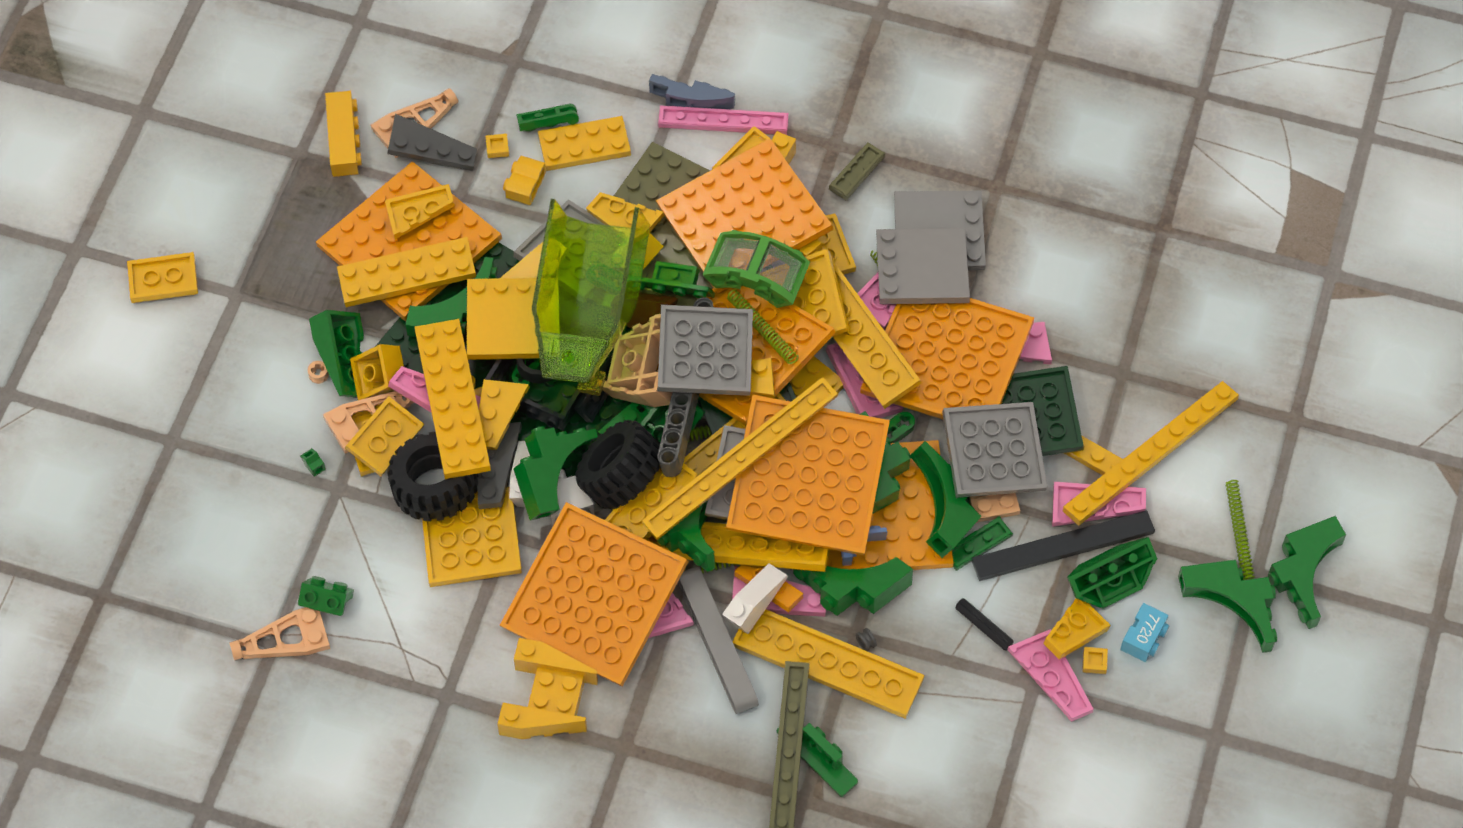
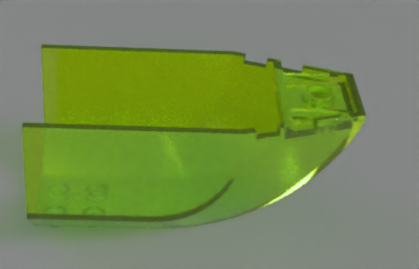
M550 199L532 303V314L534 316L543 378L580 383L591 382L631 320L639 296L650 224L640 208L635 207L632 227L629 228L591 224L569 217L555 199Z

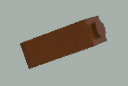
M627 291L613 299L610 317L633 330V326L639 323L644 325L649 322L650 317L661 314V305H676L678 298Z

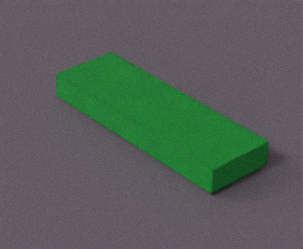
M1000 516L963 538L952 549L953 568L956 571L972 562L973 557L985 554L1013 536V533Z

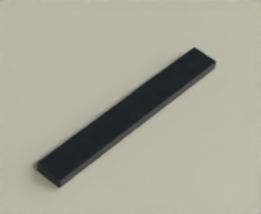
M1146 510L972 558V564L978 580L982 581L1154 534L1155 529Z

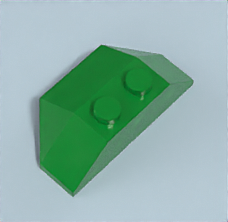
M1149 537L1117 545L1079 564L1067 576V579L1076 599L1103 609L1143 589L1153 564L1155 565L1158 558Z

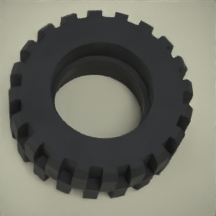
M624 420L623 422L616 423L613 427L610 426L606 429V432L597 437L594 443L589 445V449L582 455V460L578 463V470L575 474L577 485L602 508L616 509L620 505L628 504V501L634 500L641 491L643 492L647 488L648 483L654 479L655 473L659 471L658 451L660 442L637 421Z
M429 432V435L425 436L423 434L417 435V438L413 440L410 438L404 442L405 445L403 447L400 445L395 451L396 455L391 457L390 465L387 468L388 481L397 506L405 514H410L412 518L418 520L423 518V521H431L432 519L441 521L444 520V517L450 516L451 518L457 515L456 512L459 510L462 512L467 507V502L471 503L475 497L474 493L478 491V473L444 479L439 483L431 485L416 483L417 478L423 473L432 469H443L435 432Z

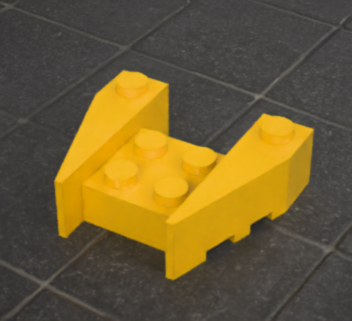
M519 638L514 655L515 670L535 674L528 707L502 703L497 723L499 735L517 739H530L532 736L544 735V737L557 733L569 732V734L586 732V718L577 716L584 683L598 685L597 671L544 642Z

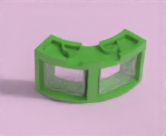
M732 230L720 233L702 275L716 289H741V286L754 289V294L764 298L776 308L793 305L810 261L799 250L793 249L775 239L760 234Z

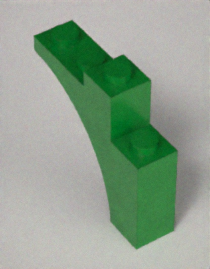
M484 257L483 264L474 279L497 278L498 267L494 266L493 258ZM467 287L445 301L432 305L410 306L405 324L407 336L416 337V326L459 319L462 335H466Z
M866 411L860 413V415L869 416ZM888 437L886 438L872 514L899 500L900 485L894 477L909 470L911 455L907 448H902L898 441L891 445Z
M544 426L531 430L532 433L524 439L530 456L521 459L520 464L514 467L513 470L530 521L550 517L560 510L557 498V485L561 468L566 458L574 449L588 445L597 439L596 429L586 430V428H579L570 434H567V431L556 434L554 428L545 429Z
M924 441L912 452L911 459L924 474L934 500V525L926 543L943 558L955 548L981 518V515L966 501L967 497L956 498L951 465Z
M707 500L657 541L671 552L679 548L683 554H687L692 558L697 566H701L709 572L715 568L714 550L709 547L701 534L702 526L708 517L705 515Z
M1336 515L1286 534L1282 550L1287 558L1273 563L1268 573L1270 584L1276 587L1278 593L1287 590L1290 602L1295 603L1298 609V616L1302 623H1306L1308 629L1316 627L1321 618L1313 593L1315 569L1328 553L1343 544L1346 533Z
M895 557L886 563L869 568L841 569L826 566L825 572L793 569V574L799 580L808 584L816 593H820V604L823 608L838 616L855 602H858L862 608L869 610L871 613H876L912 585L913 569Z
M1236 560L1182 566L1180 568L1178 580L1182 597L1207 599L1227 607L1240 616L1251 628L1260 644L1262 653L1272 651L1274 644L1277 642V633L1271 627L1272 613L1270 607L1273 599L1276 598V591L1274 585H1270L1269 577L1243 580L1241 567L1238 568Z

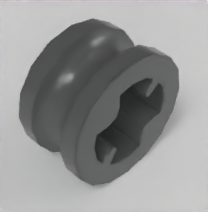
M868 628L863 629V633H856V639L863 650L869 651L870 647L874 648L877 646V642Z

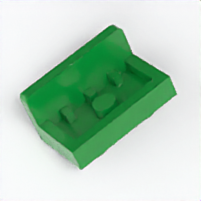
M312 576V578L302 582L298 599L299 606L342 616L346 602L353 598L354 589L347 588L348 585L342 582H334L332 584L325 582V578Z

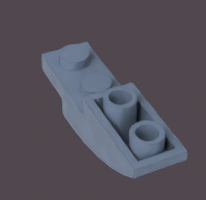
M654 74L649 79V93L665 97L666 106L734 109L735 93L728 89L717 88L709 83L696 80L691 87L686 83L676 82L665 76Z

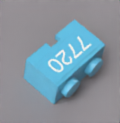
M1143 603L1134 619L1133 626H1130L1122 641L1120 650L1144 662L1147 661L1149 655L1154 657L1160 645L1156 643L1160 636L1164 638L1170 626L1166 624L1169 615Z

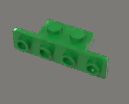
M656 261L652 278L626 276V280L632 285L631 287L637 290L651 288L658 293L671 291L678 296L692 294L699 299L714 298L715 292L710 287L696 285L700 269L696 266Z
M808 723L802 729L801 758L840 797H843L858 784V779L843 765L842 750L835 743L831 744L819 727H814L811 723Z

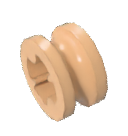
M314 361L308 366L307 371L312 382L320 384L328 379L329 373L324 362ZM317 369H321L320 375L315 374Z

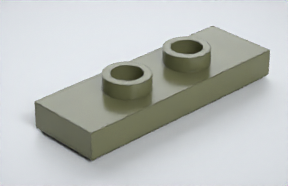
M867 142L829 185V190L847 201L885 158V153Z

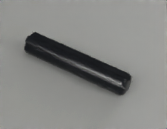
M965 598L958 601L955 607L956 610L1004 651L1008 650V646L1013 645V639Z

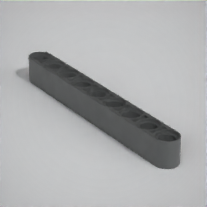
M700 298L693 305L696 307H714L712 300L709 298ZM672 392L658 451L659 465L663 475L666 477H675L682 470L700 393Z

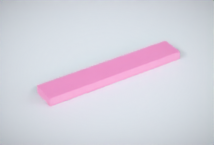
M660 105L658 128L747 133L755 126L764 134H775L778 131L787 135L788 113Z

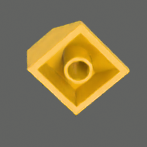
M379 344L350 359L358 400L395 391L388 387L401 366L404 367L400 346Z

